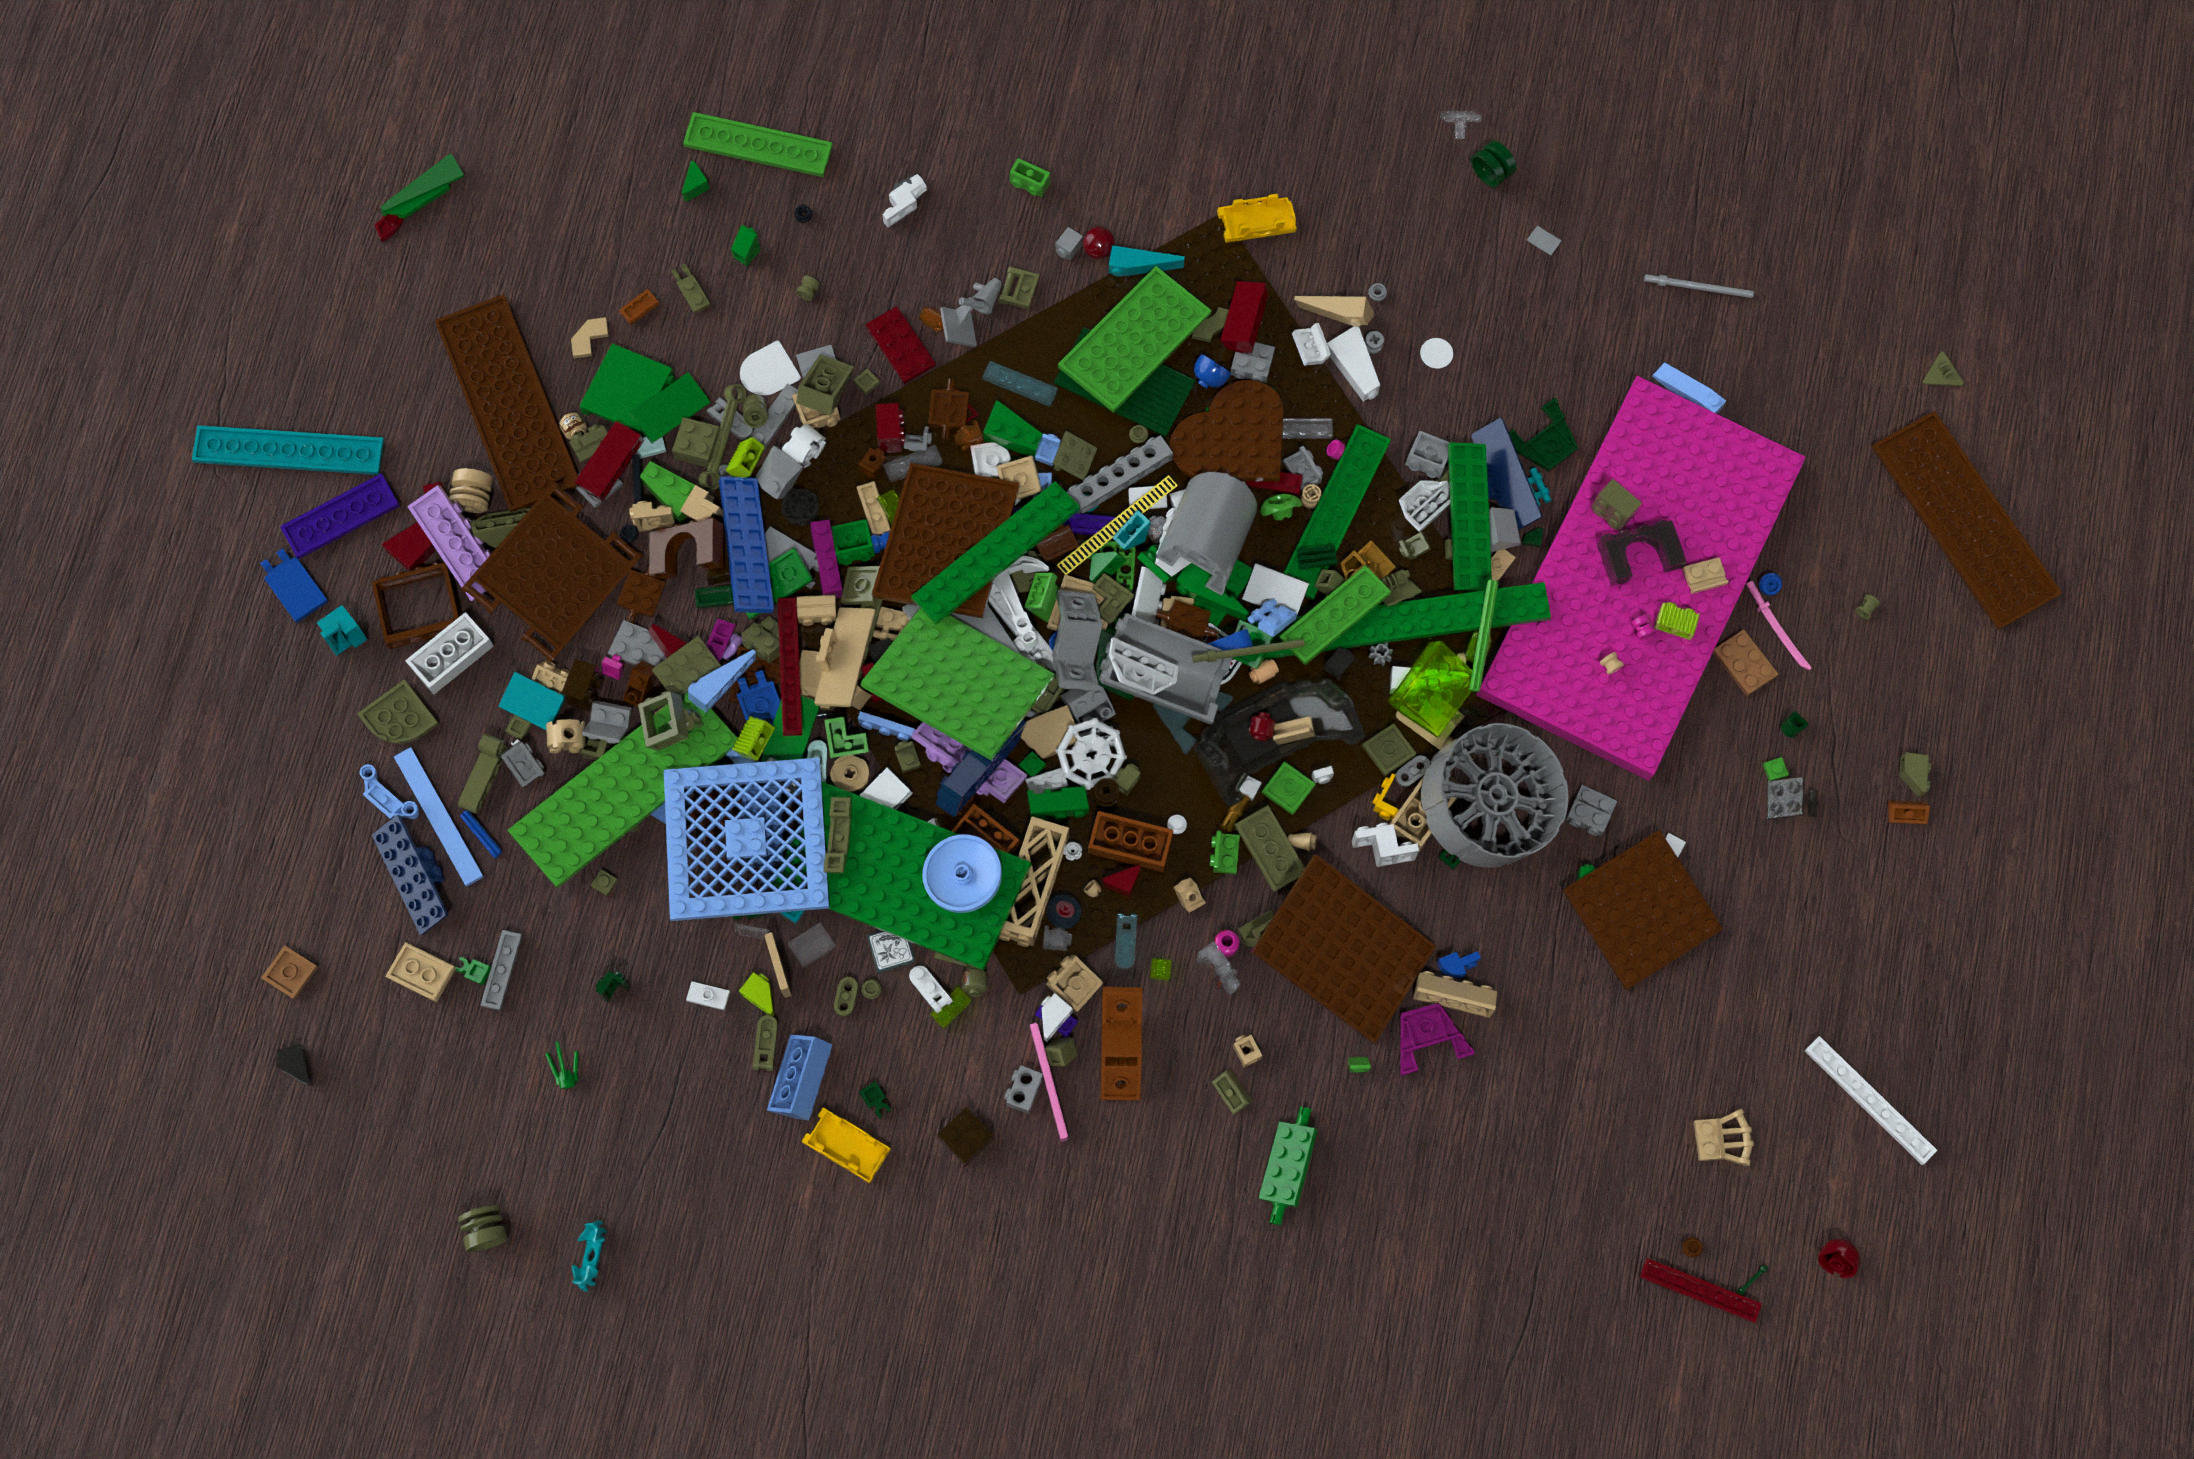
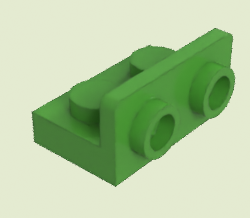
M1217 830L1216 836H1212L1211 847L1215 848V853L1210 856V866H1213L1214 873L1236 875L1240 835L1222 834L1221 831Z

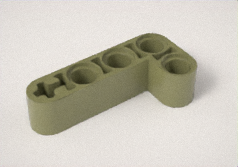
M486 733L479 742L478 748L481 753L458 802V807L476 814L481 810L503 762L500 755L508 748L504 740Z

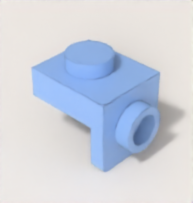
M1043 434L1035 460L1053 466L1052 463L1061 440L1055 435Z

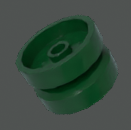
M1495 140L1487 143L1483 150H1479L1471 157V165L1477 176L1492 188L1498 187L1504 182L1505 178H1509L1517 170V164L1510 151L1503 144Z

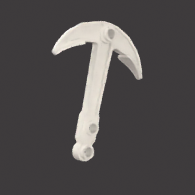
M1022 556L994 578V581L1013 616L1012 620L1024 646L1033 648L1037 645L1038 638L1027 613L1022 608L1010 574L1023 570L1024 573L1048 572L1049 567L1036 558Z

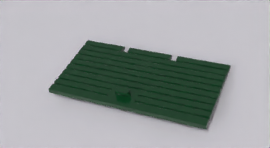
M1085 327L1082 329L1073 348L1091 331L1090 329ZM1161 364L1114 413L1166 437L1196 380ZM1060 369L1053 382L1054 384L1108 409Z

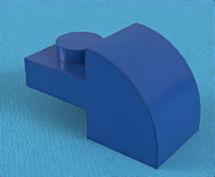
M1478 951L1463 958H1459L1458 953L1454 952L1440 958L1437 961V966L1446 976L1456 979L1463 978L1467 973L1465 968L1470 970L1478 966L1477 963L1481 957Z

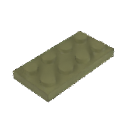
M1268 805L1234 825L1273 892L1300 877L1305 867Z

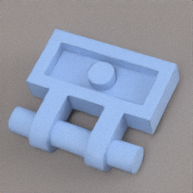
M1271 599L1264 602L1260 609H1255L1251 616L1248 617V621L1250 623L1258 622V629L1274 637L1296 620L1297 613L1283 605L1278 608L1274 607L1277 605V601Z

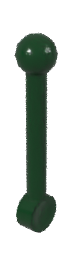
M1761 1265L1760 1270L1742 1288L1737 1289L1736 1293L1743 1296L1744 1291L1762 1273L1768 1271V1267Z

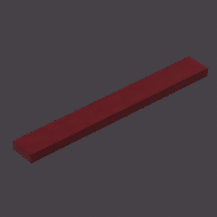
M777 598L783 736H802L797 599Z

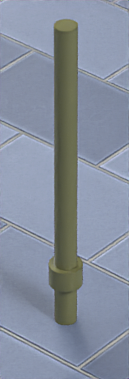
M1301 639L1218 652L1212 650L1206 651L1204 654L1192 655V662L1207 661L1210 663L1216 662L1217 659L1304 647L1305 644L1304 640Z

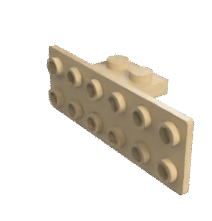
M839 608L834 629L825 628L824 636L820 640V651L816 655V661L822 669L814 701L816 706H852L876 613L875 609Z

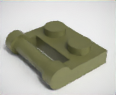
M1008 267V276L1002 294L999 295L997 301L1001 304H1010L1029 310L1039 281V274ZM1014 277H1019L1014 295L1011 297L1009 293Z

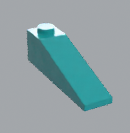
M1112 245L1109 273L1114 276L1149 273L1155 266L1162 271L1184 268L1185 257Z

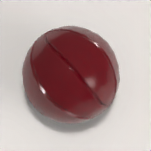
M1104 227L1090 229L1083 238L1084 251L1094 259L1108 257L1111 254L1112 245L1115 246L1114 236Z

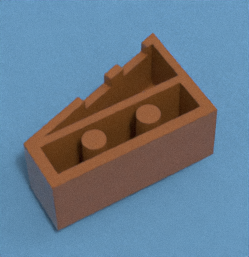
M975 804L972 805L952 830V832L959 835L965 834L979 837L993 848L1011 855L1022 843Z

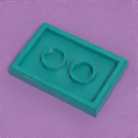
M514 672L498 707L546 730L548 722L552 721V725L554 724L565 700L562 694Z

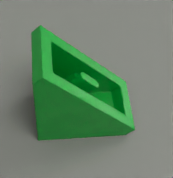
M695 161L690 162L682 190L683 199L687 202L709 190L708 181Z
M1117 552L1092 554L1089 579L1096 583L1103 573L1111 577L1127 560Z

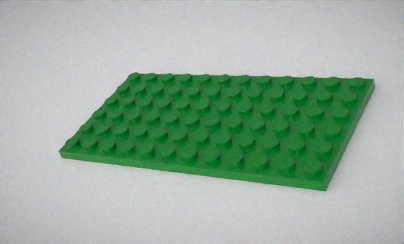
M821 781L826 853L828 851L831 817L829 816L831 797L851 798V833L844 873H827L828 909L984 971L1032 863L993 848L1002 866V880L995 896L985 906L972 912L955 913L947 911L938 906L928 895L923 883V866L928 854L939 842L959 834ZM803 829L798 835L805 840ZM795 838L790 846L796 850L802 843ZM805 848L799 853L804 858H806ZM788 850L784 859L787 860L793 853ZM795 857L790 864L797 869L803 861ZM805 866L801 873L807 877V868ZM786 867L781 874L788 879L793 874V871ZM797 875L791 883L798 888L804 880ZM777 877L772 882V885L779 889L784 881ZM788 885L783 891L793 889Z

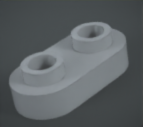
M1416 756L1401 767L1395 774L1396 783L1402 787H1408L1425 775L1426 769L1430 767L1428 758ZM1417 763H1421L1423 768L1418 769L1416 767ZM1402 774L1407 775L1408 779L1406 781L1402 780Z

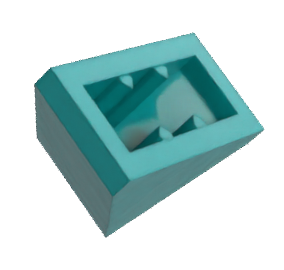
M1137 510L1112 538L1124 550L1130 549L1145 542L1151 522Z

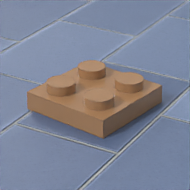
M284 945L261 978L295 1000L318 967Z

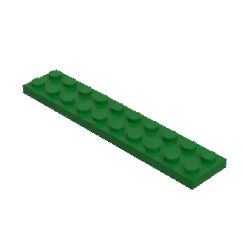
M1358 424L1284 572L1288 576L1309 583L1305 597L1314 600L1318 591L1314 585L1321 571L1328 570L1330 566L1299 569L1297 550L1335 545V552L1337 553L1391 442L1390 438ZM1316 553V554H1308V555H1317V554H1325V553ZM1332 558L1303 561V563L1332 560Z
M1054 482L911 596V600L937 625L1080 510V505Z

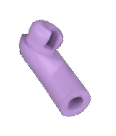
M736 633L732 635L731 643L723 656L727 661H730L738 650V646L742 644V637Z

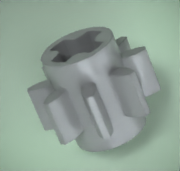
M1388 643L1377 644L1376 647L1371 646L1370 651L1373 653L1369 654V658H1373L1374 665L1378 663L1384 666L1385 661H1391V656L1389 655L1392 654L1393 649H1388Z

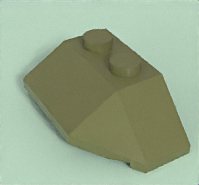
M531 508L483 515L477 520L470 522L473 536L496 548Z

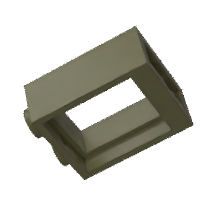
M665 691L660 696L648 698L645 702L638 704L647 748L659 751L689 739L681 695L672 691ZM668 704L673 729L656 735L652 710Z

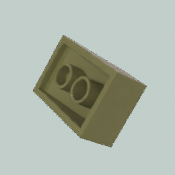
M819 354L798 387L796 403L831 416L842 397L854 366Z

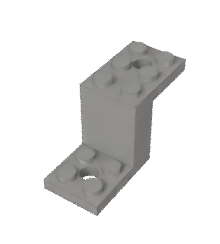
M1057 590L1056 599L1061 619L1052 658L1059 687L1097 691L1099 684L1093 662L1103 624L1095 594Z

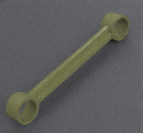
M740 384L729 385L725 389L724 395L727 404L707 471L702 472L699 476V485L704 490H714L719 487L720 476L718 470L738 403L743 402L746 398V390ZM734 387L738 391L737 400L734 399L732 394ZM708 474L711 475L713 480L710 487L706 481Z

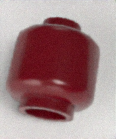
M1259 712V716H1253L1249 728V734L1253 736L1252 739L1267 741V739L1272 738L1275 720L1270 718V714Z

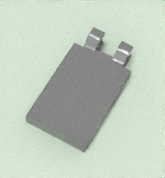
M769 527L764 534L768 564L795 547L808 570L810 571L812 568L819 573L816 553L774 528ZM812 581L806 587L812 589L815 582Z

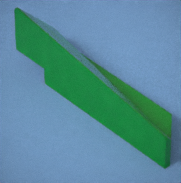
M451 153L381 205L382 215H398L399 218L406 219L450 190L448 184L464 177Z

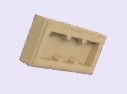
M1505 549L1497 551L1491 558L1492 580L1499 581L1516 559L1515 556Z

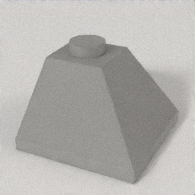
M773 446L758 471L756 478L761 488L778 500L787 497L804 466L778 447Z

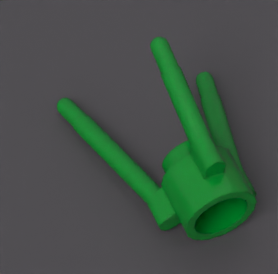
M556 1041V1050L561 1069L559 1075L550 1054H545L555 1077L556 1085H559L560 1089L575 1087V1082L578 1081V1051L574 1053L573 1074H571V1070H565L560 1043Z

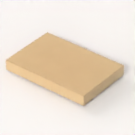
M772 932L765 934V939L783 996L787 998L792 995L776 941Z
M405 942L385 977L437 1003L456 967Z

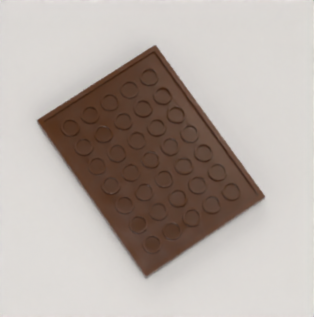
M910 463L873 587L872 597L917 606L911 600V596L1012 516L1020 483ZM994 579L952 613L983 619Z

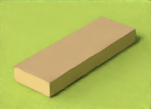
M875 482L857 486L872 535L882 536L884 532L890 533L891 529Z

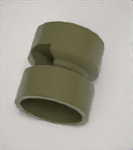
M749 395L742 404L744 422L751 428H760L765 425L768 419L766 401L760 395Z

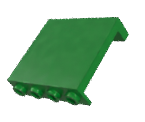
M612 343L579 405L582 414L587 416L591 413L613 423L618 421L643 437L644 433L629 413L675 381L673 369Z

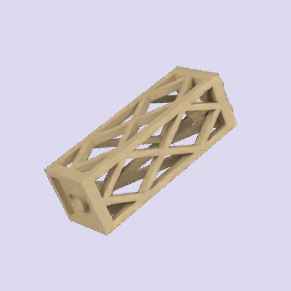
M1031 817L1018 857L1031 862L1030 857L1047 844L1051 859L1034 873L1031 865L1028 878L1024 881L1021 890L1029 883L1030 885L1018 894L1015 903L1032 890L1035 906L1017 920L1013 905L1010 912L1012 922L1006 921L999 939L1018 941L1017 944L1023 947L1034 946L1064 855L1063 852L1069 840L1068 827ZM1042 838H1045V839L1042 840L1038 845H1036L1032 850H1030V848H1031L1032 846H1034L1038 841H1040ZM1053 841L1059 843L1057 851H1055ZM1052 864V866H1051L1046 872H1044L1040 877H1038V878L1035 880V878H1036L1038 875H1040L1044 870H1046V869ZM1048 876L1040 899L1037 885Z

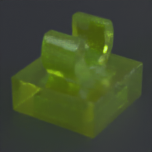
M1152 958L1150 979L1170 981L1172 960Z

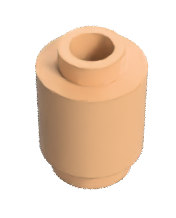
M1266 659L1258 669L1251 667L1249 675L1254 683L1261 684L1276 676L1279 670L1273 659Z

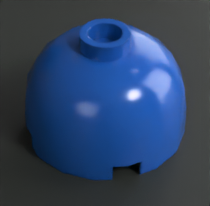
M1203 354L1198 357L1194 365L1195 376L1199 379L1198 384L1206 389L1208 386L1213 388L1221 387L1232 374Z

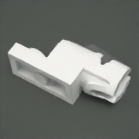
M918 174L894 184V190L889 194V200L893 207L888 208L883 214V222L887 227H890L917 209L916 199L927 190L926 184Z

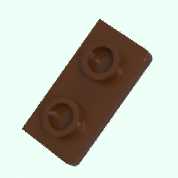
M1062 524L1055 532L1039 542L1037 547L1046 563L1078 548L1079 545L1070 526Z

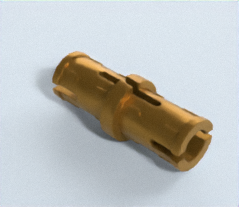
M1239 793L1233 806L1229 807V813L1220 825L1223 829L1227 827L1229 832L1232 831L1238 818L1242 817V811L1250 800L1247 795L1244 797L1243 793Z

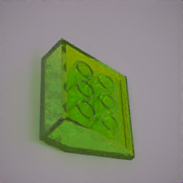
M1442 641L1429 642L1388 702L1402 715L1438 738L1470 694L1471 690L1469 687L1472 670Z

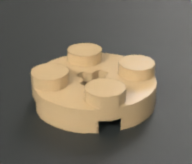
M855 755L839 757L831 768L832 783L835 787L851 793L859 792L868 784L869 768L867 763ZM847 770L855 771L853 778L845 777Z

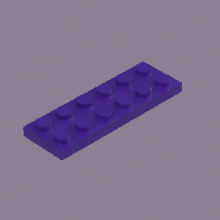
M381 473L281 525L280 528L297 559H300L400 506Z

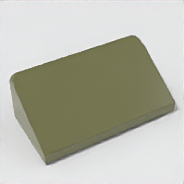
M1231 1069L1225 1071L1212 1081V1084L1233 1115L1253 1102Z

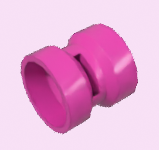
M1648 614L1632 621L1633 627L1638 631L1637 636L1639 640L1647 639L1657 633L1655 627L1651 625L1652 620Z

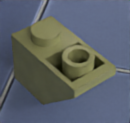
M1906 752L1900 759L1899 776L1917 797H1922L1930 788V781L1927 780L1928 773L1931 770V762H1928L1929 755Z

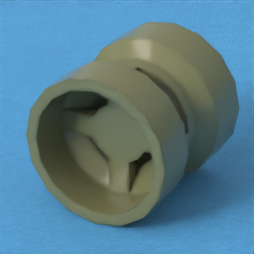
M804 276L801 281L802 285L797 288L796 294L806 301H812L814 291L818 290L820 283L810 276Z

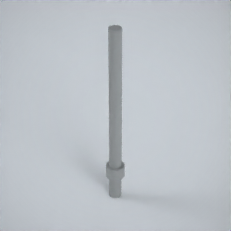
M1644 275L1645 282L1658 283L1659 286L1670 285L1753 298L1754 291L1667 278L1666 275Z

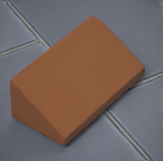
M1888 800L1889 823L1928 824L1930 805L1927 802Z

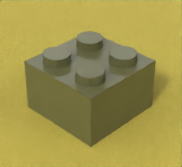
M683 417L672 449L675 460L708 468L719 426Z
M1612 479L1598 494L1591 508L1598 517L1605 519L1611 528L1617 529L1620 532L1635 516L1642 503Z

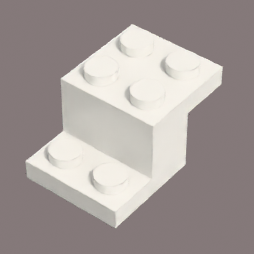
M1381 823L1376 825L1375 828H1369L1368 826L1360 827L1355 831L1352 838L1353 848L1372 845L1377 867L1414 861L1419 852L1418 843L1405 842L1398 847L1393 824Z

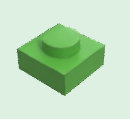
M1782 757L1763 763V768L1769 782L1785 778L1789 775Z

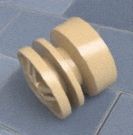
M462 468L455 470L451 482L454 488L450 490V501L458 502L465 512H486L490 500L488 493H490L493 483L492 476L475 469Z

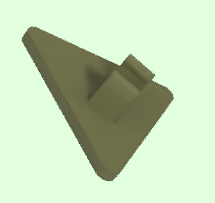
M1943 351L1939 353L1922 381L1925 385L1962 386L1964 384Z

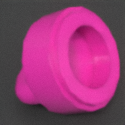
M1339 440L1332 441L1327 447V455L1339 461L1345 450L1344 443Z

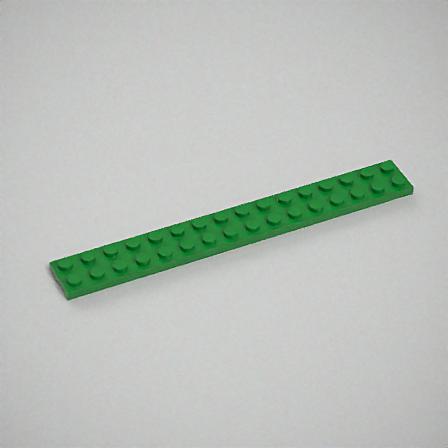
M1545 582L1497 589L1491 628L1551 620ZM1486 590L1398 602L1396 605L1388 607L1385 604L1377 605L1323 651L1479 630ZM1297 616L1296 620L1276 634L1272 644L1282 642L1279 636L1303 616ZM1254 622V623H1250V624L1255 625V626L1258 627V624H1259V623H1258V622ZM1290 649L1268 652L1264 659L1293 656L1294 653Z

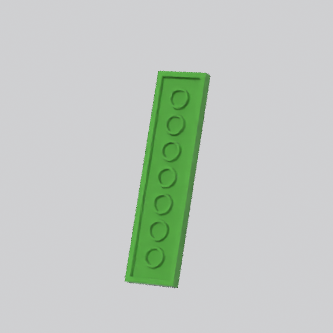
M696 112L692 113L683 142L684 147L819 177H824L833 147L832 142Z

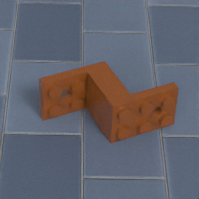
M1103 987L1101 1100H1140L1142 987ZM1120 1003H1125L1127 1006L1119 1007L1117 1005ZM1119 1080L1125 1081L1124 1084H1118L1116 1082Z

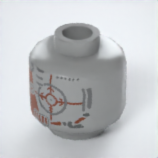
M1152 516L1148 519L1151 525L1147 535L1153 543H1160L1166 519L1163 516L1157 518Z

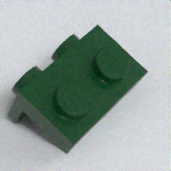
M608 971L604 978L601 977L598 980L595 991L601 999L609 1002L618 986L626 991H629L630 987L625 976L617 971L614 973Z

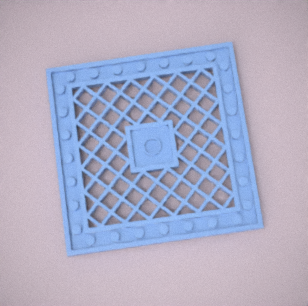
M820 758L664 770L671 921L829 908L827 873L823 872L826 849ZM786 781V783H785L783 786H781L779 783H777V782ZM757 783H767V784L762 788V787H761L760 785H758ZM791 783L798 787L793 795L786 790ZM748 784L744 789L738 786ZM772 784L779 789L773 796L767 792ZM718 786H728V787L723 791V790H722L721 788H719ZM752 786L759 790L754 798L747 793ZM708 787V789L705 792L699 789ZM733 787L740 792L734 799L728 795ZM713 789L720 793L715 800L708 796ZM694 790L701 795L695 802L689 798ZM801 792L803 803L796 798ZM782 793L789 797L784 804L777 800ZM763 794L770 799L764 806L757 801ZM743 796L750 800L745 807L738 803ZM724 797L731 802L725 809L718 804ZM704 799L711 803L705 811L698 806ZM685 800L692 805L687 811ZM793 801L800 806L794 813L787 808ZM773 803L780 807L775 814L768 810ZM754 804L760 808V811L755 816L748 812ZM734 806L741 810L735 818L728 813ZM715 807L721 812L716 819L709 815ZM695 809L701 813L696 821L689 816ZM802 810L804 821L797 817ZM783 811L790 815L785 823L778 819ZM763 813L771 817L766 824L764 817L760 818ZM744 814H746L749 817V819L741 818ZM724 816H727L730 820H725L724 827L719 822ZM705 817L712 822L706 829L700 825ZM686 819L692 823V825L688 829L686 826ZM793 820L801 824L795 832L788 827ZM774 821L781 826L776 833L769 829V826ZM715 826L722 830L716 838L709 833ZM696 827L703 832L697 839L690 835ZM803 829L805 840L798 835ZM784 830L791 834L786 841L779 837ZM765 831L772 836L767 842ZM725 835H726V846H725L723 843L720 842V840H721ZM706 836L713 840L707 848L700 843ZM687 838L693 842L689 848H687ZM795 838L802 843L796 850L789 845ZM775 840L782 844L777 851L769 847ZM716 844L723 849L718 856L711 852ZM696 846L703 850L698 858L691 853ZM785 848L793 853L787 860L780 856ZM804 848L806 851V858L799 854ZM766 850L773 854L767 862L761 858L767 857ZM726 853L727 860H731L728 865L721 860ZM707 854L714 859L708 867L701 862ZM688 856H689L692 860H694V862H693L689 867H688ZM795 857L803 861L797 869L790 864ZM752 858L748 863H746V862H744V861L742 860V859ZM776 858L783 863L778 870L771 866ZM756 860L763 864L758 872L751 867ZM737 861L744 866L738 874L731 869ZM717 863L724 867L718 875L711 870ZM697 865L704 869L699 876L692 872ZM805 866L807 868V877L801 873ZM786 867L793 871V874L788 879L781 874ZM767 868L774 873L768 881L761 876ZM747 870L754 874L749 882L741 877ZM727 872L734 876L729 883L722 879ZM708 873L715 878L709 885L702 881ZM689 875L695 879V881L690 886ZM797 875L804 880L798 888L791 883ZM777 877L784 881L779 889L772 885V882ZM757 879L764 883L759 891L752 886ZM738 880L745 885L739 892L732 888ZM718 882L725 886L719 894L712 889ZM698 883L705 888L700 895L693 891ZM788 885L793 889L783 891ZM769 887V888H771L774 892H764V891ZM748 889L754 892L750 894H744ZM730 890L734 895L725 894ZM708 892L714 895L712 897H705Z

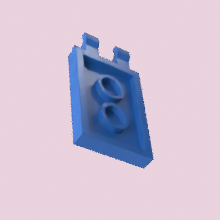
M282 548L276 552L283 561L282 563L273 568L266 559L260 564L268 573L264 577L265 581L294 621L298 623L328 603V600L296 556L290 559Z
M762 670L755 673L758 684L750 687L747 686L744 677L737 679L741 693L736 695L746 722L752 716L773 725L780 704L773 681L767 683Z

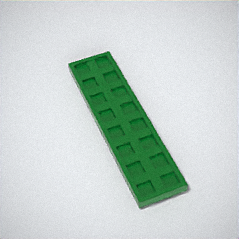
M1450 442L1448 444L1454 591H1484L1487 588V582L1492 580L1486 444Z

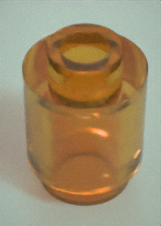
M926 306L922 310L919 319L934 331H943L941 313L932 307Z

